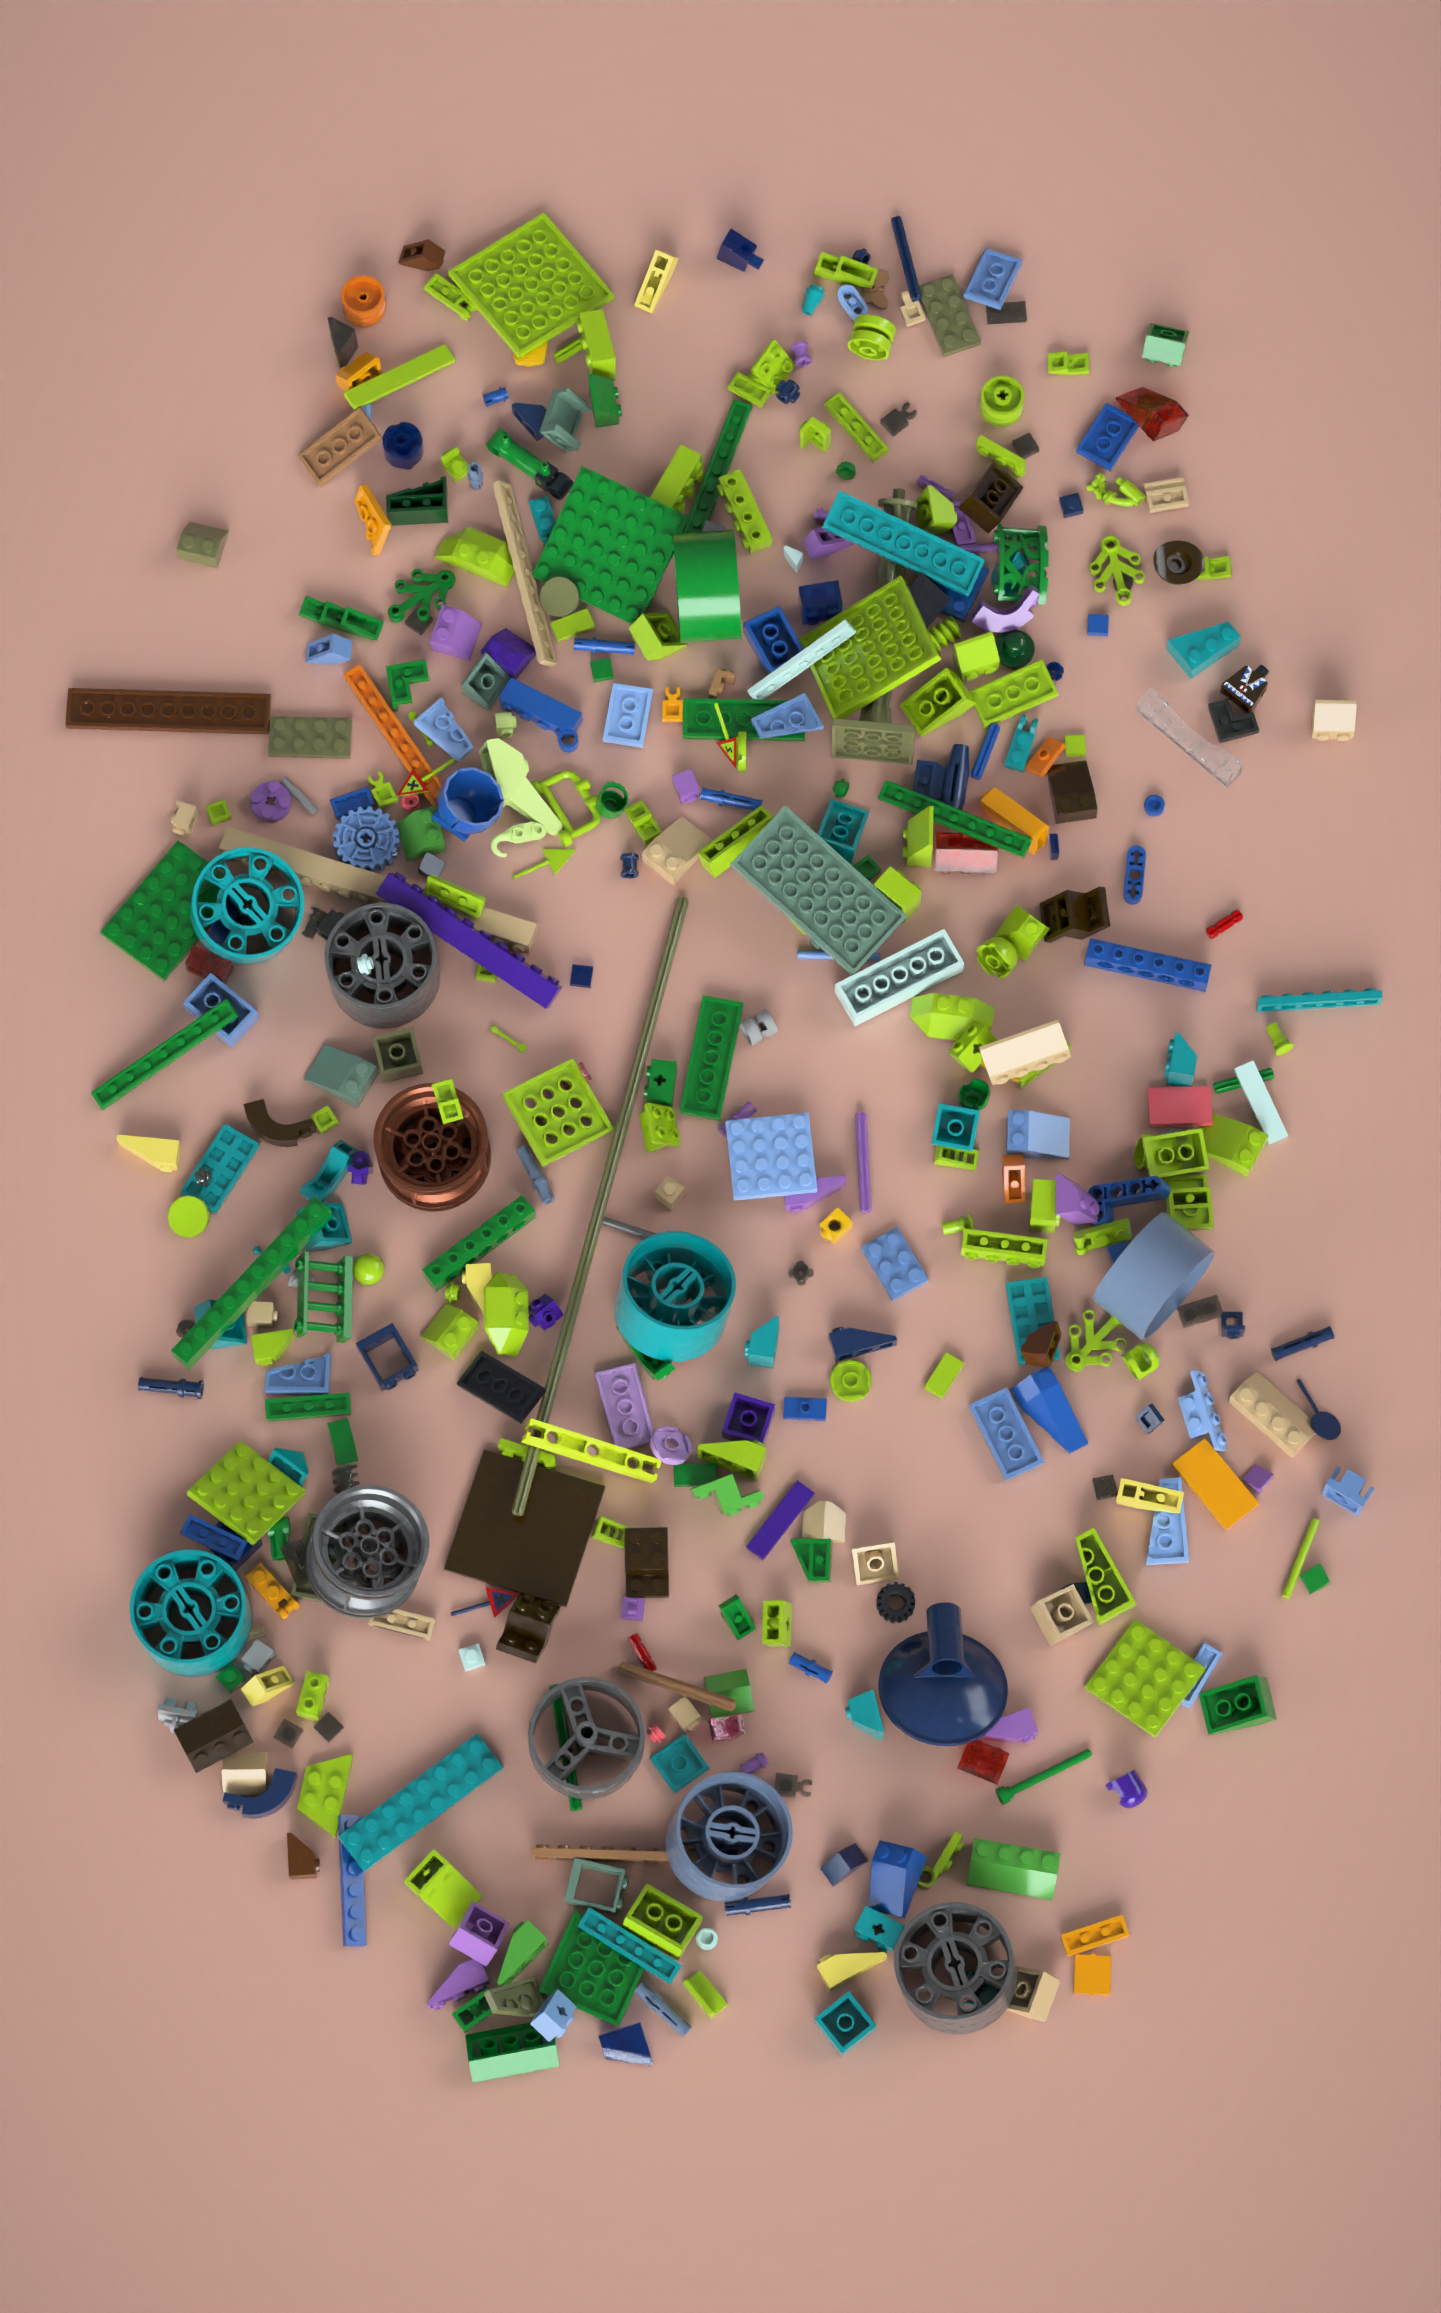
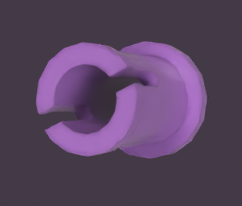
M817 508L813 520H816V523H824L829 512L823 511V508Z
M756 1753L754 1758L741 1764L740 1767L744 1773L752 1774L762 1767L765 1769L769 1763L763 1753Z

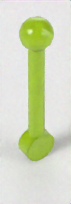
M414 711L409 712V719L415 722L417 719L416 713ZM420 730L426 739V745L433 746L434 741Z
M496 1025L490 1027L492 1033H497L518 1047L521 1053L527 1050L525 1044H519L498 1030Z

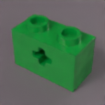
M652 1059L651 1066L647 1065L646 1078H649V1085L644 1087V1098H647V1102L669 1107L673 1106L677 1073L676 1061ZM659 1080H663L661 1086L657 1085Z
M486 1989L452 2013V2017L464 2034L493 2014L484 1995L489 1989Z

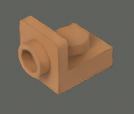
M716 669L709 689V698L717 699L719 694H723L725 683L734 685L736 675L728 669Z

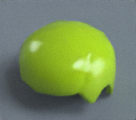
M363 1254L353 1264V1275L356 1281L363 1285H374L379 1282L385 1271L382 1259L375 1254Z

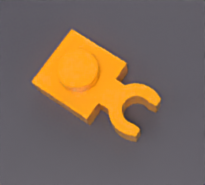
M666 687L665 696L668 700H662V722H683V700H678L681 695L680 687H677V692L673 695L669 693V687Z

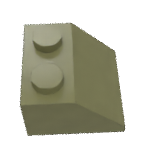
M189 522L181 533L176 549L179 559L218 568L229 531Z

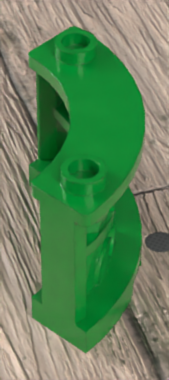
M998 524L997 530L993 532V542H996L998 561L997 582L993 584V594L996 595L998 601H1018L1023 595L1021 594L1023 588L1027 589L1031 584L1039 592L1037 603L1046 604L1048 578H1046L1047 572L1044 568L1049 566V550L1046 548L1048 543L1046 526L1038 525L1037 529L1003 527L1002 524ZM1021 548L1029 558L1037 560V563H1033L1025 569L1023 575L1016 570L1009 560ZM1030 548H1035L1036 551H1035V552H1031L1029 549H1030ZM1004 567H1005L1006 570L1008 571V573L1005 574V575H1004ZM1030 571H1034L1036 573V577H1032L1030 574L1028 580L1026 578L1028 573ZM1010 582L1012 585L1010 590L1015 588L1016 583L1020 585L1018 594L1004 593V584Z

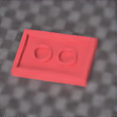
M1210 1086L1147 1088L1150 1127L1212 1126Z

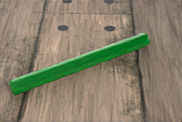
M559 1684L549 1686V1691ZM560 1697L552 1703L559 1747L561 1748L570 1739L564 1704ZM562 1758L563 1766H568L571 1763L569 1759ZM574 1769L565 1781L566 1783L578 1786L576 1770ZM568 1796L571 1811L581 1810V1799Z

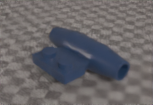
M954 744L946 767H943L938 762L917 760L913 791L938 801L941 800L945 804L963 810L969 778V747L963 744Z

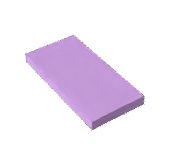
M636 1363L594 1372L613 1445L629 1450L650 1445V1439L654 1430Z

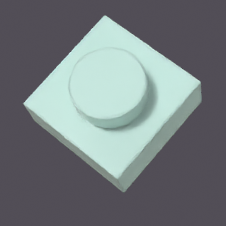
M479 1643L458 1650L465 1672L486 1665Z

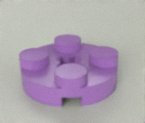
M270 781L259 785L250 796L252 811L262 821L278 822L289 814L292 804L290 793L285 786L277 781ZM269 798L276 799L274 806L271 804L266 805Z

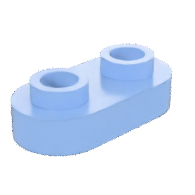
M843 285L839 288L838 301L852 320L858 315L868 314V306L854 286Z

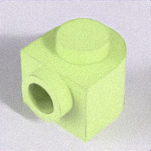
M511 712L495 713L497 737H512L514 735L513 728H517L516 715L512 716Z

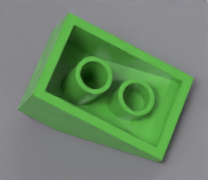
M529 1920L525 1923L520 1922L513 1930L515 1933L512 1935L497 1981L498 1987L512 1983L549 1945L547 1938Z

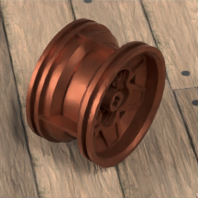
M424 1083L404 1089L391 1098L383 1107L374 1128V1149L383 1181L398 1200L422 1211H446L466 1203L483 1186L491 1165L490 1143L483 1114L468 1095L455 1088L464 1119L442 1124L432 1084L435 1083ZM416 1119V1129L403 1130L408 1123ZM426 1125H433L434 1129L425 1131L424 1127ZM447 1131H452L454 1133V1135L450 1138L443 1136L444 1133ZM417 1138L418 1142L416 1144H409L408 1140ZM469 1138H471L472 1142L471 1151L462 1146ZM394 1151L405 1156L399 1165L395 1160ZM450 1151L458 1152L455 1157L447 1156ZM415 1157L422 1159L419 1164L411 1162ZM434 1164H440L442 1166L437 1171L431 1169V1167ZM452 1172L458 1173V1174H456L454 1177L451 1178V1173H452ZM421 1178H425L426 1182H421L418 1180H420Z

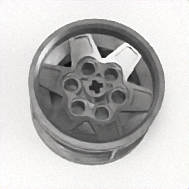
M363 1485L340 1492L328 1501L319 1513L306 1550V1574L313 1591L329 1608L348 1617L369 1619L393 1612L411 1596L426 1563L429 1552L427 1525L417 1507L405 1496L392 1489L375 1485ZM371 1519L384 1523L387 1526L377 1530L374 1528ZM347 1522V1532H334L338 1527ZM365 1529L369 1534L362 1535L358 1530ZM379 1537H386L389 1542L383 1543L379 1540ZM348 1541L352 1544V1547H345L342 1542ZM401 1544H403L405 1550V1559L396 1552ZM329 1556L336 1560L333 1565H331ZM389 1557L391 1558L392 1562L386 1563L382 1560V1558ZM351 1561L356 1567L350 1568L345 1562ZM372 1569L376 1575H368L365 1570ZM384 1579L392 1580L390 1583L384 1585Z

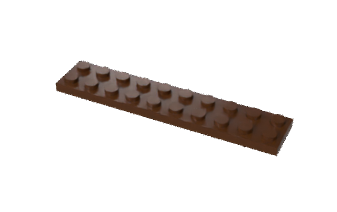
M68 688L65 726L66 729L269 735L271 694Z

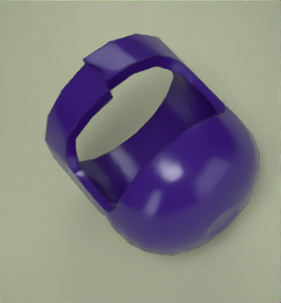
M1135 1770L1105 1785L1108 1791L1115 1789L1121 1797L1119 1803L1124 1808L1138 1806L1146 1799L1148 1793L1145 1784Z

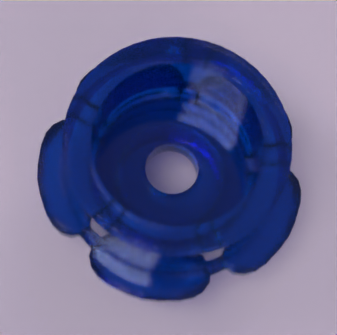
M1050 662L1046 665L1052 680L1058 681L1062 678L1064 669L1058 662Z

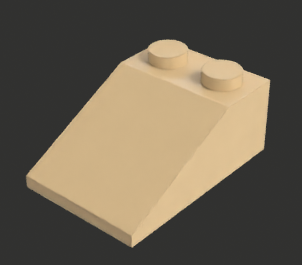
M681 816L642 852V862L674 886L698 860L697 852L713 840Z

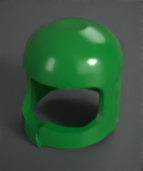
M614 781L608 782L603 786L596 801V808L601 816L607 819H614L623 813L629 800L625 787ZM609 787L618 788L624 793V798L616 791L604 790Z

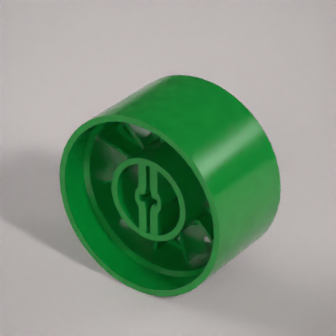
M734 529L673 534L680 643L742 639Z

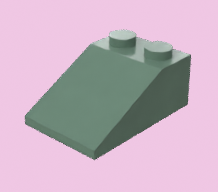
M324 1044L304 1077V1081L358 1108L378 1076L377 1066L358 1056Z

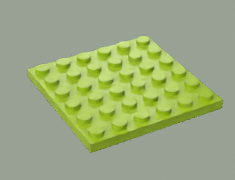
M544 212L448 271L450 278L519 359L579 321V313L598 310L615 298L611 290Z
M902 575L798 638L802 648L805 649L845 619L856 631L854 635L810 666L832 717L837 719H845L942 660Z

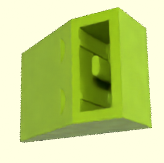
M435 1849L404 1880L405 1885L452 1929L460 1922L471 1902L473 1901L477 1904L483 1897Z

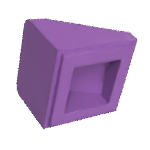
M1256 1464L1243 1478V1481L1259 1494L1274 1475Z

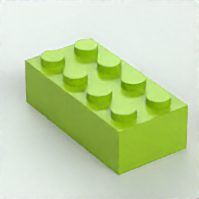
M680 444L650 498L683 513L685 501L687 498L690 499L692 497L696 482H700L704 475V471H702L704 465L702 463V454Z

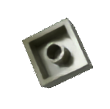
M413 1028L372 1037L383 1083L423 1074Z

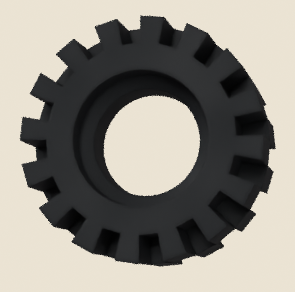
M894 1582V1584L888 1583L886 1587L883 1586L877 1595V1610L879 1615L884 1617V1620H890V1623H902L903 1620H908V1617L913 1614L915 1598L909 1586L906 1587L903 1583L898 1584V1582ZM891 1596H901L904 1600L903 1608L900 1610L889 1608L887 1601Z

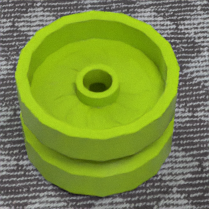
M871 314L858 315L853 322L852 333L848 340V348L855 355L864 359L885 360L890 355L891 343L895 338L896 327L893 323L880 316Z
M996 376L988 380L981 390L980 412L983 419L995 427H1008L1020 419L1024 405L1022 385L1016 379L1009 376Z

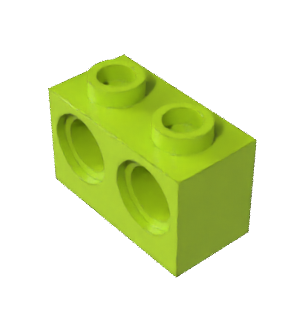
M306 1671L296 1710L298 1717L320 1721L330 1682L328 1675Z

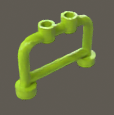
M563 770L539 783L536 780L530 782L539 795H544L553 812L561 821L564 830L558 833V837L564 847L573 844L572 839L586 833L599 824L601 815L596 808L597 795L591 796L588 792L591 786L586 778L581 780L575 772ZM565 778L573 781L577 792L581 794L588 810L593 814L591 821L575 829L571 826L549 789V786Z

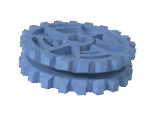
M368 806L367 810L358 807L356 812L353 810L348 811L349 815L347 817L343 815L340 818L342 822L341 824H336L335 828L337 830L333 832V845L338 860L374 873L378 869L381 872L384 871L385 865L391 866L393 864L392 858H397V849H400V835L396 822L390 820L388 813L383 815L382 809L378 808L374 811L371 806ZM366 838L370 839L368 843H364Z

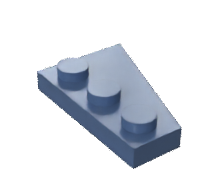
M331 1352L323 1354V1357L309 1358L305 1362L295 1365L288 1364L267 1370L265 1394H329Z

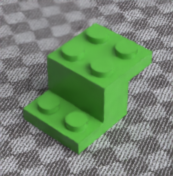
M733 1474L722 1476L689 1489L691 1496L698 1497V1500L711 1496V1491H713L721 1514L726 1513L727 1516L741 1512L740 1508L743 1506L747 1508L758 1506L761 1504L760 1500L764 1499L761 1490L741 1497Z

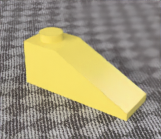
M662 250L655 251L634 306L650 313L654 312L673 275L678 257Z
M117 1134V1141L120 1146L163 1172L178 1170L181 1154L179 1140Z
M491 1263L466 1264V1271L462 1272V1282L467 1284L468 1292L484 1317V1287L492 1279Z
M1121 1478L1116 1504L1137 1509L1180 1514L1184 1492Z
M885 1952L836 1954L832 1957L828 1954L819 1960L820 1964L817 1965V1970L827 1988L831 1991L887 1959V1955Z

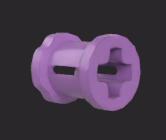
M799 341L791 345V351L794 352L796 359L794 361L796 367H805L812 363V358L807 350L808 343L805 341Z

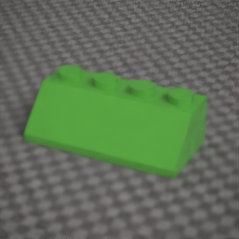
M974 1838L966 1885L1053 1900L1061 1853Z

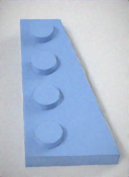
M1181 1477L1159 1480V1487L1183 1492ZM1183 1501L1180 1514L1154 1511L1146 1565L1189 1562Z

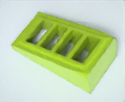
M935 1145L933 1164L975 1171L977 1169L979 1150L973 1149V1152ZM943 1150L945 1151V1156H944V1157H942V1151H943ZM951 1152H954L953 1159H950ZM959 1153H962L961 1161H958ZM968 1154H971L970 1163H966Z
M600 1516L596 1521L591 1538L625 1549V1528L631 1527ZM603 1525L606 1526L604 1534L600 1533ZM611 1528H614L612 1537H609ZM619 1531H623L620 1541L617 1540Z

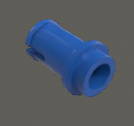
M499 387L498 390L482 395L486 407L500 401L506 402V399H509L505 387Z

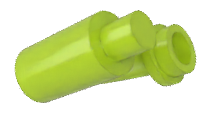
M1119 477L1115 483L1119 486V491L1127 498L1116 497L1117 494L1110 490L1102 499L1106 505L1112 503L1128 507L1138 506L1146 496L1129 480L1125 481Z

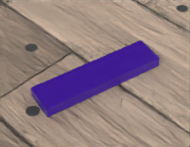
M797 1480L746 1546V1549L764 1561L815 1493Z

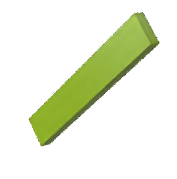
M445 344L345 391L344 397L355 411L358 407H363L455 363V358Z

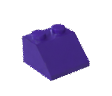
M507 628L494 634L481 649V656L487 653L510 678L515 680L536 655L534 646Z

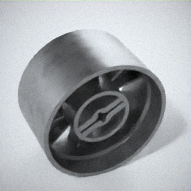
M367 904L346 914L332 929L325 947V966L333 996L345 1014L362 1025L385 1029L410 1023L429 1008L439 989L440 966L433 935L426 923L417 914L396 904ZM389 928L400 929L405 932L400 937L389 932ZM369 931L370 933L359 942L354 939L364 932ZM429 949L432 958L431 966L413 963L412 954ZM381 952H382V956H383V960H384V964H383V968H384V978H383V973H382V958H381ZM366 953L368 957L372 956L377 979L371 978L365 973L361 974L359 971L357 958L361 957L362 954ZM389 953L397 955L403 961L402 967L394 976ZM337 959L351 961V971L343 972L341 975L334 977ZM416 972L424 973L422 977L414 976ZM348 980L353 981L350 985L347 986L342 984L343 982H346ZM407 984L416 990L400 1001L397 1000L395 995L402 991ZM363 988L370 994L375 995L374 1004L364 1003L354 998ZM390 996V999L387 1001L380 1000L381 997Z
M949 1902L932 1906L920 1912L907 1924L897 1942L894 1967L902 1995L912 2013L930 2028L948 2034L973 2033L986 2028L998 2020L1010 2005L1017 1986L1015 1957L1004 1928L985 1910L960 1902ZM953 1922H966L974 1924L968 1935L962 1932H954ZM983 1927L989 1932L981 1935L978 1933V1929ZM931 1930L935 1939L927 1946L926 1950L915 1945L925 1933ZM1000 1940L1006 1950L1008 1960L988 1961L984 1949ZM958 1950L968 1952L978 1961L977 1971L969 1982L967 1980L968 1972L964 1959L959 1955ZM910 1951L917 1952L914 1959H907ZM951 1951L963 1983L961 1986L949 1953ZM943 1955L945 1956V1968L948 1977L955 1987L941 1983L934 1976L936 1964ZM994 1968H1003V1974L994 1976L992 1974ZM922 1971L926 1983L910 1993L906 1987L904 1972ZM983 1982H986L1000 1989V1991L993 2000L983 2007L975 1994L980 1990ZM929 1992L931 1997L927 2001H922L919 1999L920 1994ZM942 1996L957 2001L958 2016L942 2015L934 2012ZM971 2000L974 2002V2006L971 2009H964L962 2007L963 2003Z

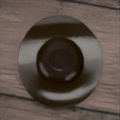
M1186 541L1166 542L1156 549L1153 557L1157 574L1164 581L1174 585H1182L1194 581L1204 569L1205 561L1202 552L1198 547Z

